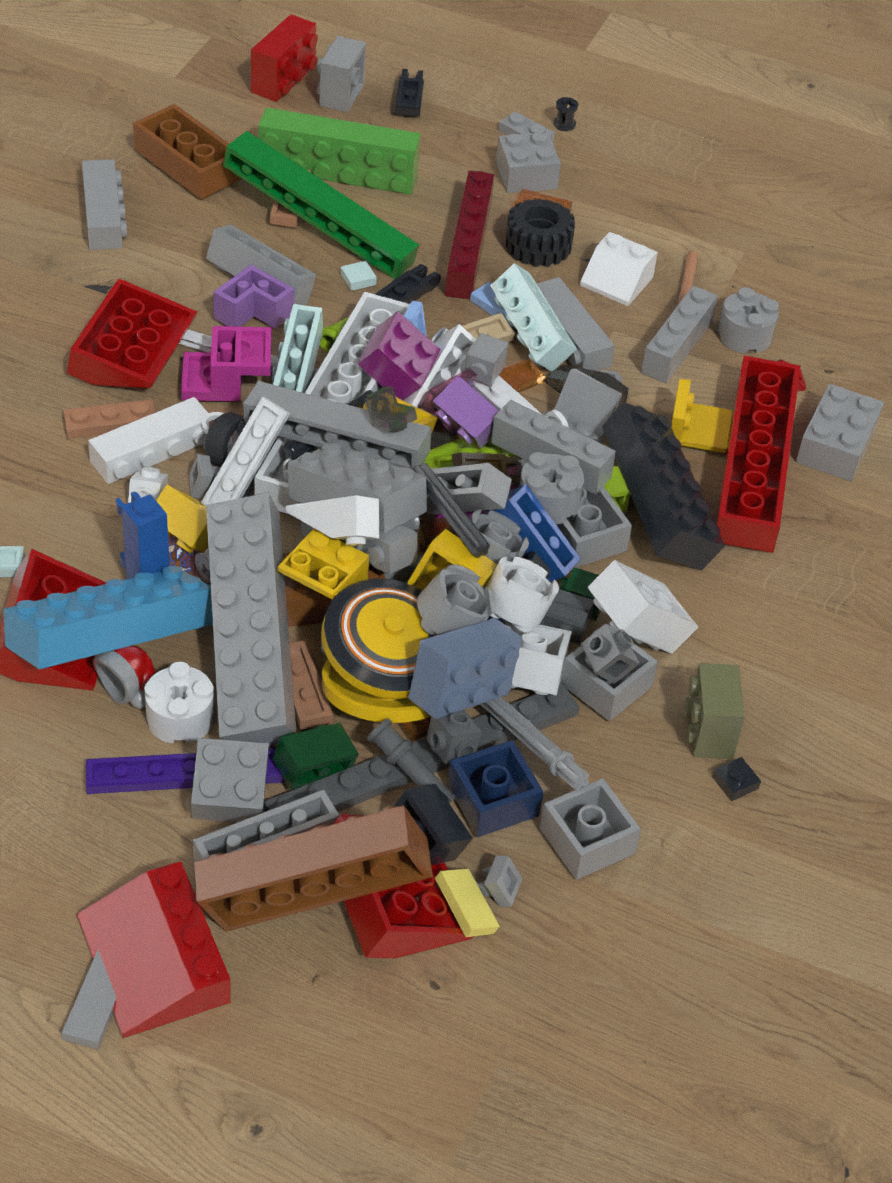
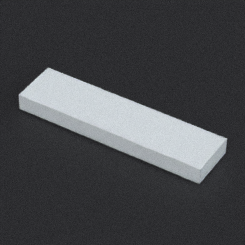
M261 397L201 504L206 506L243 497L290 416V412L268 398Z

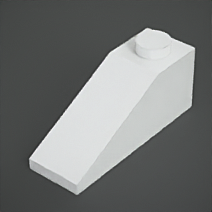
M355 495L286 506V513L331 538L346 540V545L364 546L366 545V540L379 538V499Z

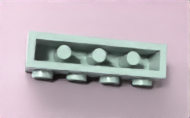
M514 263L490 285L496 294L494 300L506 311V320L512 327L517 329L519 333L517 335L518 340L529 349L530 354L528 356L537 367L543 366L553 372L577 350L529 272Z
M293 304L290 318H286L284 325V342L279 344L278 366H274L272 372L273 385L305 393L311 382L323 332L322 308Z

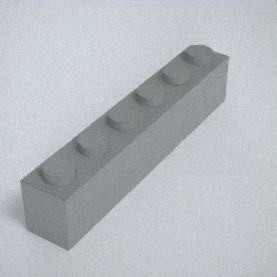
M258 381L243 403L244 422L247 423L261 397L268 398L291 413L278 436L322 448L325 444L337 443L342 448L360 451L365 456L388 461L389 464L400 468H410L413 471L416 465L423 464L430 452L431 427L265 382Z

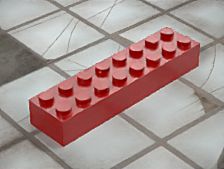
M743 356L737 382L715 523L720 529V536L724 544L774 553L781 525L801 365Z

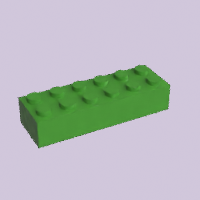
M267 107L258 125V138L304 169L311 170L310 173L321 180L409 195L413 193L418 178L421 133Z

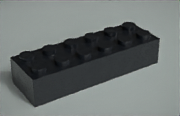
M623 402L604 423L602 428L611 449L616 451V461L657 556L703 570L725 547V544L720 536V529L710 514V507L701 494L700 485L691 472V465L681 450V443L672 430V423L662 414L657 415L641 406H633Z

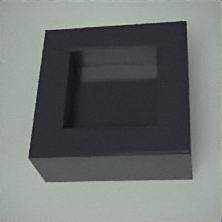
M742 757L715 768L712 778L730 801L758 790L761 783L759 777Z

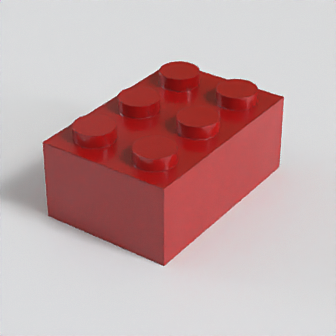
M290 14L251 49V93L278 102L298 82H301L304 76L311 70H314L318 60L316 56V44L318 41V35L316 34L317 23Z

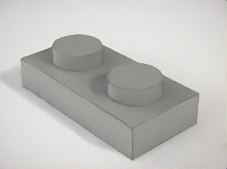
M515 111L499 122V131L506 135L549 132L552 142L554 141L555 132Z

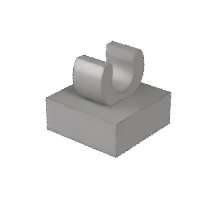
M198 454L189 472L188 477L192 497L203 499L206 491L210 488L221 469L219 466L211 467L210 456Z
M496 856L492 866L485 867L482 870L486 881L478 882L477 885L483 896H493L499 907H512L523 878L509 856Z

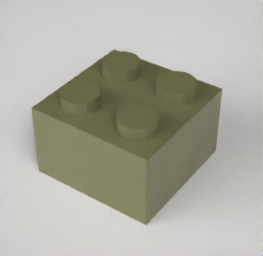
M699 663L696 676H691L689 694L691 698L686 697L684 704L685 717H690L686 733L687 743L692 744L693 757L733 759L745 718L739 665Z

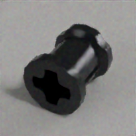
M570 97L559 98L556 101L558 112L553 125L560 131L574 130L576 127L574 116L578 110V102Z

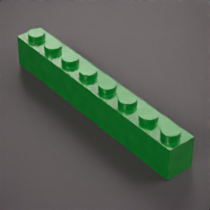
M245 131L226 146L224 167L394 280L414 264L419 248L417 242L248 131Z

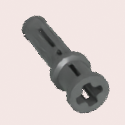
M389 718L384 720L368 735L366 739L369 742H374L386 754V761L389 764H397L418 787L436 784L449 803L455 799V794H452L411 750L413 748L412 742L409 739L404 740L391 726L392 721Z

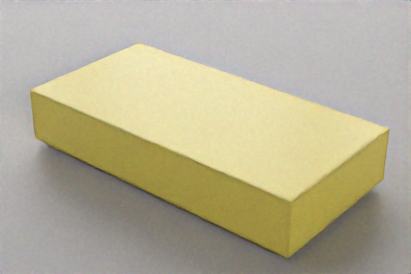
M470 870L440 871L435 880L465 937L494 934L500 926Z

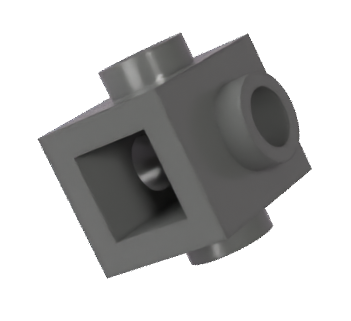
M606 623L601 628L596 629L590 637L581 643L587 655L585 662L595 674L614 684L640 664L631 648L633 641L624 630H617Z
M461 710L438 719L431 717L426 740L445 764H449L450 760L477 752L478 745L481 742L482 731L465 710Z

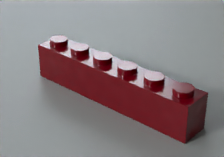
M468 170L447 269L445 296L470 300L471 293L475 289L492 203L495 174Z

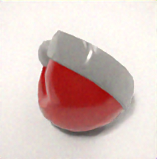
M131 645L97 654L93 664L110 698L120 705L130 702L134 708L141 709L145 707L144 688L150 678L156 674L154 664L148 653L136 645Z

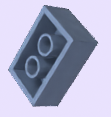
M492 618L421 640L408 699L433 718L438 719L508 695L512 687V679L516 662L519 658L522 637L496 618Z

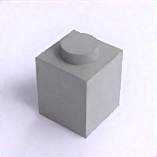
M481 333L467 353L465 376L492 386L506 365L508 342Z

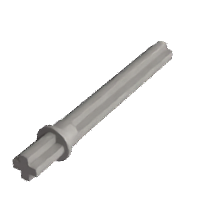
M503 697L481 704L550 767V772L554 776L562 777L576 791H579L582 786L586 787L589 780L587 778L589 774L574 761L573 755L568 751H562Z

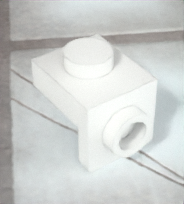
M144 467L138 470L130 478L128 503L131 502V492L133 491L137 492L141 498L151 494L157 500L168 484L169 474L160 473L159 469Z

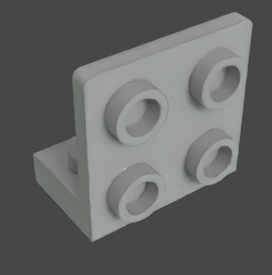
M571 369L553 410H558L563 414L570 429L602 443L605 436L602 426L615 412L622 395L583 372ZM552 417V420L558 422L555 417Z

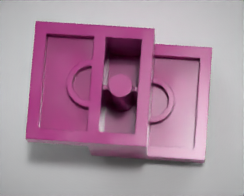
M212 326L211 352H184L182 400L195 397L198 401H241L242 375L271 376V327Z

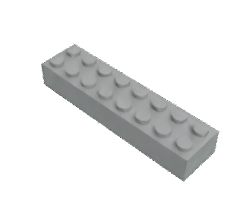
M264 493L206 505L219 737L221 740L269 743L268 747L278 745L280 737L296 732L285 579L284 574L277 571L278 565L283 561L280 515L271 495Z

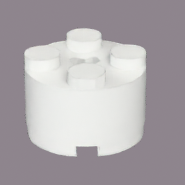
M503 557L500 559L486 585L492 591L496 604L495 611L490 616L497 619L503 618L513 623L520 631L531 632L533 627L540 625L559 591V586L555 579L551 584L545 578L548 572L539 565L520 557H514L512 562L506 561L507 557Z
M175 662L170 667L157 672L146 683L144 688L148 728L155 737L167 743H174V740H185V743L197 741L198 738L204 737L210 731L214 718V690L210 679L203 672L189 667L185 662Z

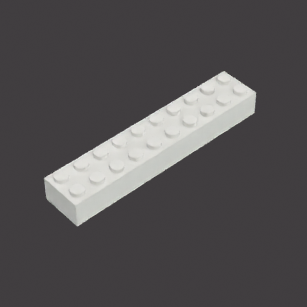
M364 292L305 393L343 404L349 403L367 390H371L374 394H380L384 387L358 366L357 363L376 327L397 311L404 316L410 304ZM279 436L254 478L255 495L269 493L278 511L286 513V506L301 503L289 499L288 463L295 460H291L288 456L286 457L284 445L292 439ZM315 446L306 453H312L318 449H321V447Z

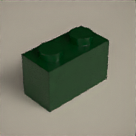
M341 722L331 725H319L314 729L299 733L291 732L280 737L273 760L289 789L294 790L353 767L359 753Z

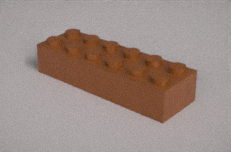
M404 805L400 807H386L381 812L366 816H353L341 823L330 826H316L308 832L297 835H283L271 842L260 845H247L238 851L227 854H213L208 859L194 862L197 903L225 932L432 878L428 839Z

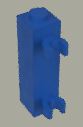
M133 491L131 492V502L128 504L123 503L120 498H117L116 510L122 516L124 552H120V563L126 569V579L135 578V575L138 573L152 574L163 571V568L170 566L167 513L151 494L141 498L137 492Z

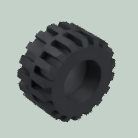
M528 199L524 200V203L519 202L510 209L508 214L505 247L508 253L513 255V258L517 261H523L522 263L533 264L537 267L540 265L545 267L551 266V264L557 265L561 263V260H566L568 254L572 251L575 217L567 207H562V204L554 203L552 200Z

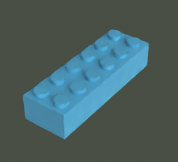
M168 566L163 568V571L152 574L138 573L135 575V578L109 580L105 585L97 587H79L76 592L53 593L48 595L46 599L38 601L24 600L18 602L17 606L4 608L5 647L38 669L213 624L211 586L201 581L199 577L192 576L183 571L178 566Z

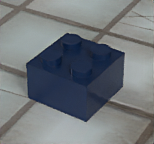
M513 740L450 760L448 787L452 794H455V800L477 838L539 817L543 790Z

